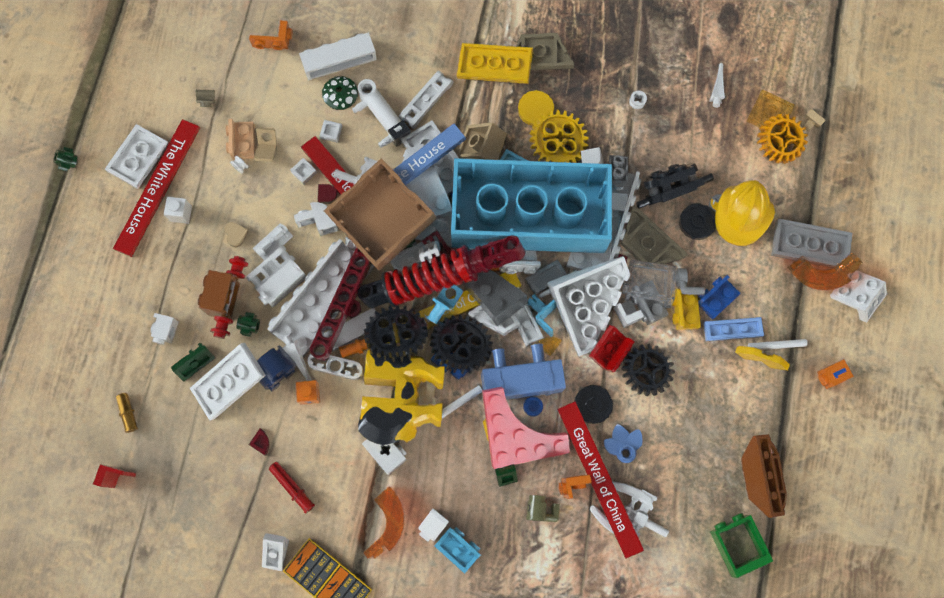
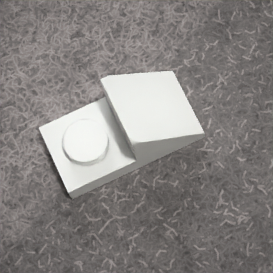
M265 533L262 553L263 568L282 571L289 539H286L284 536Z

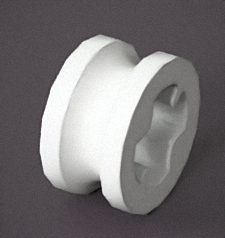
M642 91L633 92L629 100L630 106L634 109L643 108L647 101V96ZM635 98H637V99H640V98H641V99H642L641 102H639V101H636V102H635V101H634Z
M235 156V160H231L230 164L242 174L243 170L248 168V165L240 157Z

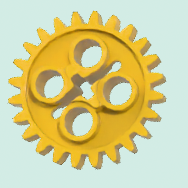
M559 110L556 111L555 115L552 111H549L548 116L543 113L542 119L537 118L536 123L532 126L534 130H531L529 133L533 136L530 137L529 142L533 143L530 149H536L533 155H540L538 161L544 159L545 162L577 163L576 160L580 161L582 159L581 151L587 149L588 144L585 142L588 141L589 137L584 136L588 131L582 130L585 124H578L580 118L574 120L572 119L573 113L567 116V111L560 114ZM545 128L552 129L553 133H548ZM564 128H568L571 133H566ZM547 146H552L554 151H549ZM565 146H570L572 151L566 150Z

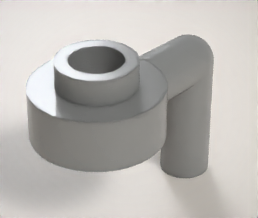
M678 268L673 273V283L680 287L682 294H705L704 287L687 286L688 273L686 268Z

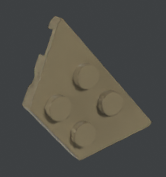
M558 33L521 34L516 47L533 48L530 70L574 69V62L569 57L567 49L562 44Z
M635 205L633 206L621 245L641 264L650 270L684 259L688 255Z

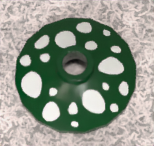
M344 76L329 79L322 89V98L325 104L335 110L350 108L358 97L356 84L350 78Z

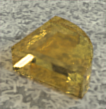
M548 337L539 340L536 344H543L544 353L551 357L562 340L556 337Z

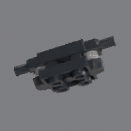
M695 163L671 165L668 167L669 170L664 172L662 170L651 173V177L646 178L644 187L650 193L645 196V199L637 201L636 205L640 209L659 202L664 203L698 190L697 188L705 183L714 181V176L710 173L703 177H697L695 174L698 168Z

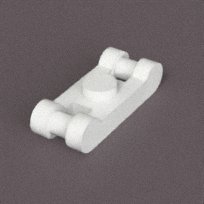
M282 245L245 278L251 281L257 290L291 259L294 261L295 258L293 255L290 256L286 252L284 245ZM278 256H281L284 260L281 265L276 260ZM260 272L266 277L262 281L256 276Z

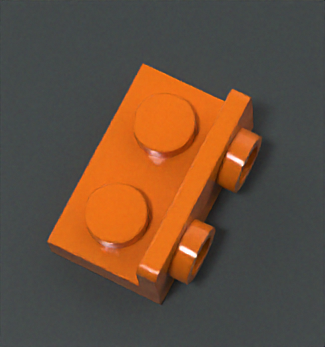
M590 475L561 478L562 482L559 483L560 495H564L566 499H573L572 489L587 488L586 484L591 483Z

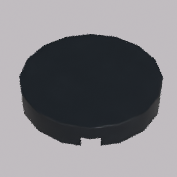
M701 203L690 204L682 211L679 217L681 231L685 236L693 240L708 238L716 229L715 212L709 206L701 205Z
M589 385L582 388L574 399L584 421L588 424L602 423L609 418L613 410V400L609 392L598 385Z

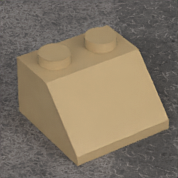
M493 122L467 125L464 133L466 140L460 144L457 156L459 159L498 160L507 133Z

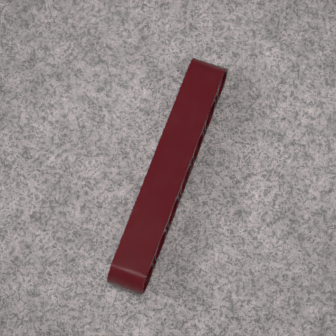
M357 247L311 344L310 353L318 361H325L329 358L357 298V291L362 286L372 265ZM359 260L366 261L362 267L356 266V263ZM351 277L358 278L355 284H349L348 280ZM348 294L350 297L347 301H340L342 295ZM337 311L342 313L339 319H332L333 313ZM327 329L333 330V334L330 337H324V332ZM325 347V352L322 355H316L317 348Z

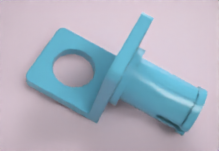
M454 284L451 287L456 291L454 299L446 297V288H443L438 297H433L432 300L436 305L427 319L438 324L445 310H452L463 293L461 288Z
M534 294L531 296L533 299H528V305L538 313L535 316L536 323L552 337L553 329L543 320L556 308V301L552 300L548 305H545Z

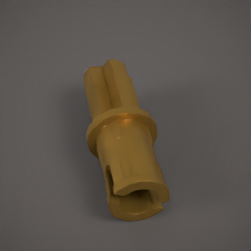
M121 393L117 395L116 400L120 410L118 415L122 418L125 433L138 430L134 417L135 410L131 407L128 394Z

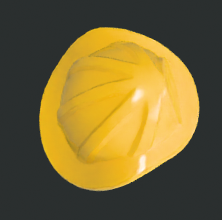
M751 180L737 186H729L725 189L719 199L715 213L717 231L725 241L737 246H747L756 242L764 235L771 225L775 214L774 205L769 200L766 188L759 181Z

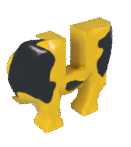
M371 349L367 350L364 385L395 387V398L362 396L358 432L373 443L387 445L400 440H404L406 443L416 437V427L423 424L432 423L436 427H441L442 403L419 405L417 387H419L421 382L428 381L437 389H443L445 366L435 367L419 356H411V359L404 356L402 362L399 358H396V361L393 362L390 357L385 361L384 356L378 359L377 353L372 355Z

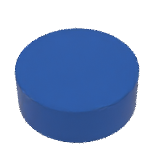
M537 397L527 398L523 405L524 412L530 417L538 416L543 410L542 401Z

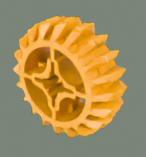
M778 114L776 117L771 116L769 120L764 121V125L759 128L761 132L757 134V137L761 138L757 141V144H762L759 151H765L763 157L769 155V161L775 159L777 164L781 161L783 164H786L788 161L793 162L796 158H799L802 155L801 152H804L806 149L804 145L808 143L804 139L808 134L803 133L806 127H800L802 121L796 123V116L790 118L789 114L784 116ZM774 126H780L778 132L771 133ZM787 145H794L790 152H784Z

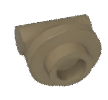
M196 89V103H200V107H212L211 104L215 103V90Z

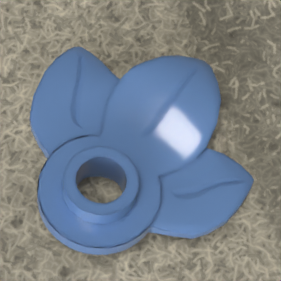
M617 424L613 429L612 438L604 440L605 449L610 454L616 455L619 461L630 463L636 457V450L642 446V433L638 429L629 434L623 426ZM623 450H628V457L623 456Z

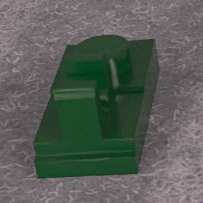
M199 343V347L194 351L192 349L189 350L190 354L171 366L172 371L183 382L216 358L202 343Z

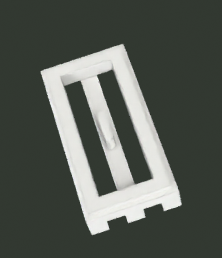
M436 240L420 247L419 257L421 262L425 261L426 256H428V259H432L434 253L436 257L440 256L441 246L439 241Z

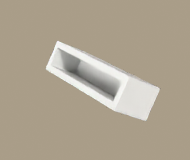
M369 32L365 34L360 33L348 39H340L332 44H323L321 47L307 49L299 53L308 81L377 60Z

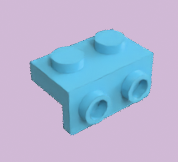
M450 527L434 546L465 574L481 556L478 552L480 548L473 541L466 542L463 539L465 534L457 527L454 529Z

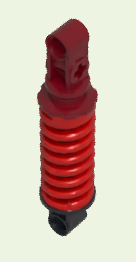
M513 235L483 246L478 245L472 250L468 246L463 245L461 248L452 250L451 257L446 253H442L441 260L433 256L431 264L426 259L421 263L422 267L416 262L413 263L412 271L408 266L402 268V273L399 269H395L393 272L385 271L382 273L381 280L362 285L357 291V296L368 308H375L386 303L397 307L400 304L412 301L415 297L422 298L424 294L431 295L434 291L440 292L443 288L449 289L453 284L461 285L463 280L464 283L477 281L478 273L482 271L486 273L490 269L523 259L526 251L519 238Z

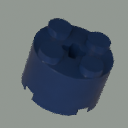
M280 345L277 346L278 350L272 348L257 360L266 375L259 383L271 392L280 386L279 382L284 378L289 379L296 372L294 370L296 367L295 361Z

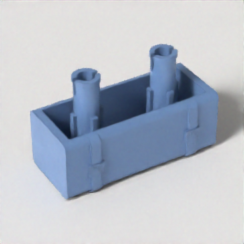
M543 344L531 345L534 363L506 366L505 350H492L495 368L482 369L481 380L483 390L502 387L506 400L562 393L566 389L562 360L545 361Z

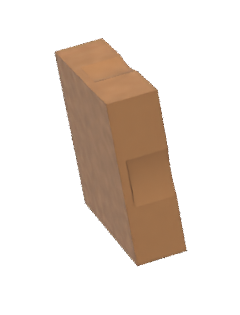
M382 158L367 170L353 187L343 192L324 210L328 217L379 271L437 219L434 212L414 192L406 187L401 178Z

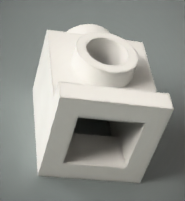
M154 313L153 317L156 318V322L151 326L152 342L164 345L165 342L172 344L179 321L173 317Z

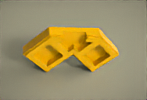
M737 346L735 353L743 359L762 361L772 369H789L790 364L781 356L775 354L767 355L762 353V350L754 347Z

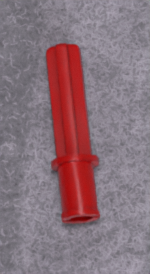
M276 461L270 465L269 471L290 494L291 500H295L305 514L312 510L315 504L312 503L304 493L305 490H301L280 463Z

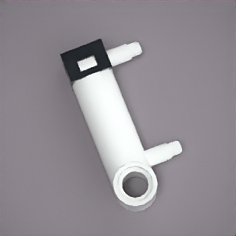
M370 79L362 80L358 85L361 102L352 108L353 112L357 113L368 106L388 133V136L378 143L379 147L387 146L391 142L396 147L402 144L401 139L411 133L409 127L403 120L399 119L376 88L375 82ZM366 90H371L370 93H364Z

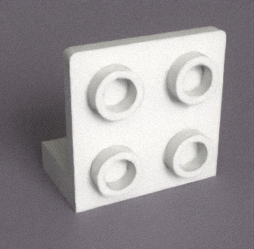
M850 268L830 294V297L857 309L859 319L867 323L887 295L886 282Z

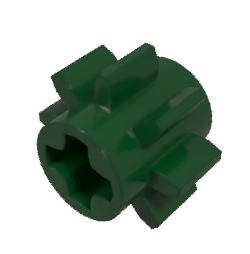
M63 147L61 150H56L53 163L58 165V169L67 171L75 167L77 155L73 153V149Z
M246 312L245 316H239L236 328L240 330V334L251 337L252 333L258 332L260 319H256L257 315Z

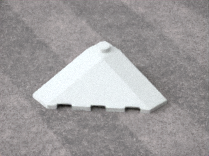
M424 144L406 149L402 162L421 149ZM434 165L406 185L409 190L414 192L434 212L437 219L452 212L447 193Z
M623 256L564 275L547 283L578 356L591 352L598 343L597 339L601 330L605 331L611 318L608 316L613 305H617L622 294L619 290L624 280L628 281L630 272Z

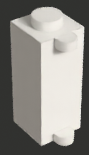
M291 259L257 289L260 293L258 298L265 306L269 303L273 308L305 280V273Z

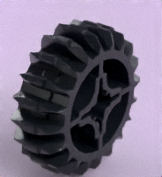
M643 344L639 346V350L634 347L632 349L633 353H627L629 359L623 360V363L628 366L621 367V370L627 371L622 377L629 378L625 384L629 385L632 383V391L638 388V395L642 394L644 390L645 396L648 397L650 391L653 396H656L657 390L660 393L664 392L663 387L668 388L670 386L667 381L671 382L674 379L669 375L675 373V370L669 369L674 363H668L667 361L671 356L667 355L665 357L663 355L665 353L664 349L658 352L659 346L657 345L653 350L651 344H647L646 349ZM641 356V368L633 370L636 358ZM647 356H651V357L655 358L659 363H658V364L653 363V362L651 361L650 357H647ZM647 366L648 368L650 367L651 369H654L649 374L648 372L646 373L645 371H642ZM662 370V378L658 384H655V373ZM636 377H643L649 385L640 382Z

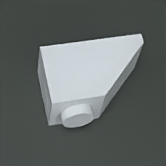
M432 509L418 527L421 531L419 535L427 542L430 539L435 541L449 521Z

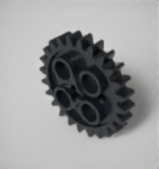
M389 305V310L387 311L384 308H381L382 313L375 311V317H369L370 322L365 323L366 329H364L365 343L367 348L371 349V354L377 353L378 359L384 356L385 361L390 357L393 362L396 361V358H399L402 362L404 356L411 359V353L418 355L417 349H423V344H426V337H428L427 323H425L424 317L420 318L419 312L414 314V308L407 311L406 305L403 309H400L399 306L393 309ZM392 320H395L400 346L396 344Z
M459 314L458 319L452 315L450 320L445 317L443 322H438L437 327H434L429 345L432 347L431 353H436L434 359H441L440 366L446 364V370L452 367L454 373H456L457 369H460L461 374H464L465 369H467L471 374L473 368L479 371L480 366L484 367L486 361H489L493 350L491 348L493 342L490 341L492 336L486 335L488 328H481L483 323L476 324V318L469 321L468 315L466 319H463L462 315Z

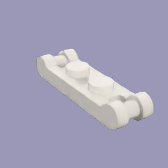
M438 70L400 113L399 119L406 121L409 127L415 129L420 120L440 97L451 88L454 81L444 77V74ZM413 112L416 115L414 117H411L409 114Z

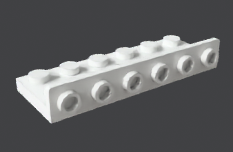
M636 171L635 175L628 173V197L625 210H612V240L606 252H571L566 267L579 271L618 257L621 248L618 246L619 240H623L626 232L623 226L624 223L629 222L631 213L628 210L635 203L636 196L633 194L635 189H639L642 180L639 179L640 172Z
M341 239L331 244L328 254L319 259L316 269L307 274L304 284L295 289L292 299L283 304L280 314L277 317H273L268 324V330L284 342L283 338L287 335H290L293 341L298 339L303 357L310 350L315 335L355 252L345 246ZM359 260L356 266L362 267L366 261ZM373 264L371 265L366 278L375 268ZM351 277L348 283L355 284L358 278ZM344 294L340 297V301L345 302L350 296ZM338 311L333 313L332 319H335L339 314Z

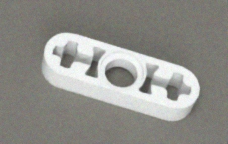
M316 352V355H322V354H323V353H321V352ZM312 354L307 359L308 365L316 371L350 380H358L363 375L361 364L355 361L330 355L326 363V369H323L325 367L324 364L318 363L317 366H314L315 364L312 360L315 358ZM333 361L341 363V368L338 371L330 369ZM345 363H348L346 367L350 369L357 366L359 373H355L352 376L350 371L345 370V374H342L345 369Z

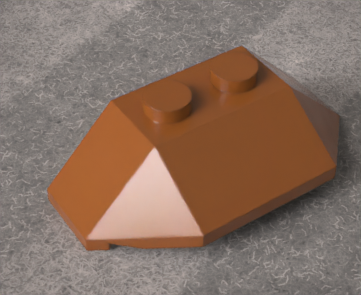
M769 434L755 435L750 440L741 458L748 499L768 518L784 516L787 492L779 453Z

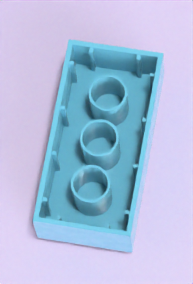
M454 158L451 222L452 248H461L463 245L475 248L478 245L483 246L513 235L519 238L525 250L605 253L612 240V164Z

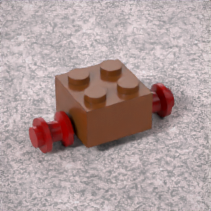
M234 256V258H230L231 270H227L226 273L209 270L203 279L204 289L203 293L199 295L198 305L208 316L214 317V320L217 322L216 327L210 330V332L214 333L213 337L225 339L226 336H230V332L227 329L228 325L234 322L232 315L240 288V283L237 280L245 279L242 271L243 268L248 267V263L245 262L246 259L243 257Z

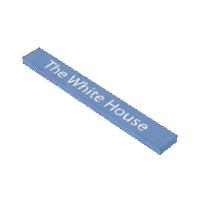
M454 123L398 165L393 171L407 185L464 142L466 138Z

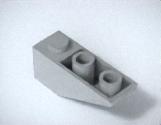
M609 155L608 164H612V210L624 211L628 197V157Z

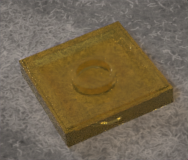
M762 89L746 122L760 128L764 125V121L769 120L771 116L776 117L778 114H782V116L789 114L790 117L795 105ZM774 126L771 133L778 132L781 127Z

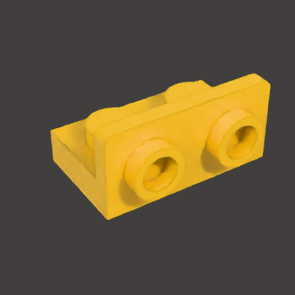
M676 289L670 298L671 305L674 306L675 313L672 315L673 324L676 325V330L700 329L698 296L682 294L680 289Z

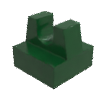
M514 464L495 469L499 487L518 482Z

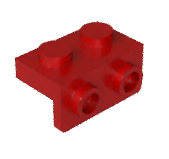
M609 325L589 357L603 370L615 372L620 367L627 353L630 352L635 341L625 337L615 326Z

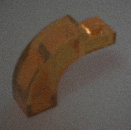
M851 253L835 267L820 270L814 268L807 259L801 256L787 268L801 283L810 288L833 290L851 282L852 280L847 275L857 271L860 267L859 265L863 262L855 254Z
M390 486L374 499L385 514L386 528L383 535L363 552L368 559L372 556L376 559L384 552L382 549L384 546L390 552L397 545L404 531V507L400 498Z

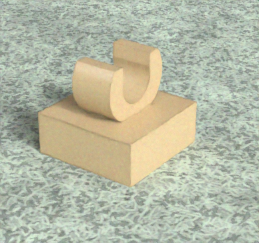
M810 109L804 116L808 121L803 127H806L805 130L807 131L813 126L819 128L825 122V119Z

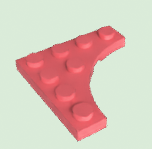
M502 387L482 390L493 469L570 453L569 439L566 432H537L515 417L507 403Z

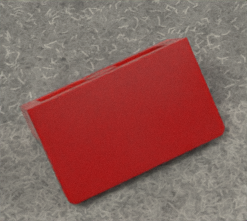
M100 464L93 485L115 488L120 475L135 477L136 473Z

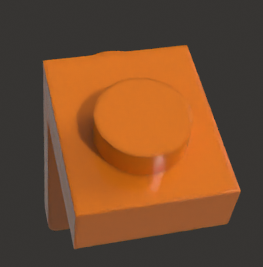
M280 20L278 37L250 35L249 40L252 47L257 49H288L289 39H292L293 31L289 27L288 21Z

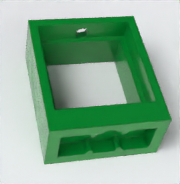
M737 514L732 517L733 521L727 524L725 521L714 525V530L710 531L733 578H739L773 562L751 515ZM744 523L759 555L735 566L720 534Z

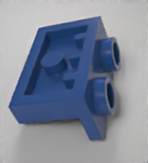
M728 275L724 278L720 276L712 283L714 287L710 291L706 289L704 295H699L701 298L698 301L699 307L712 320L741 294L728 281L730 278Z

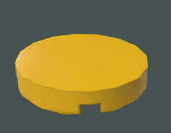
M529 91L519 100V117L530 126L536 123L538 117L542 119L543 113L548 116L549 111L554 112L553 100L542 91Z

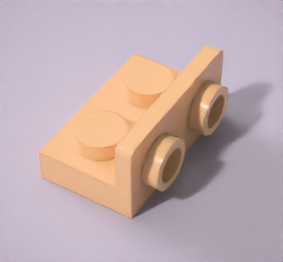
M228 119V125H226V135L229 136V142H226L227 153L230 154L233 160H235V156L241 159H254V122H234L233 119Z

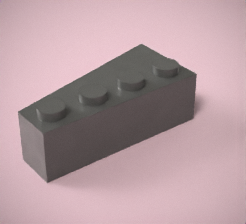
M491 269L486 273L483 271L478 273L477 281L464 283L463 280L462 285L497 326L528 304L527 294Z

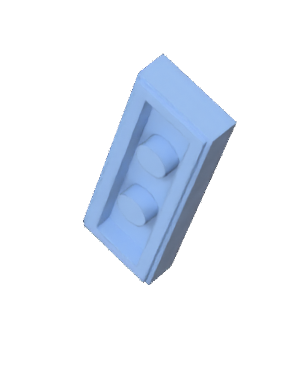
M761 317L705 321L703 323L706 341L764 336Z

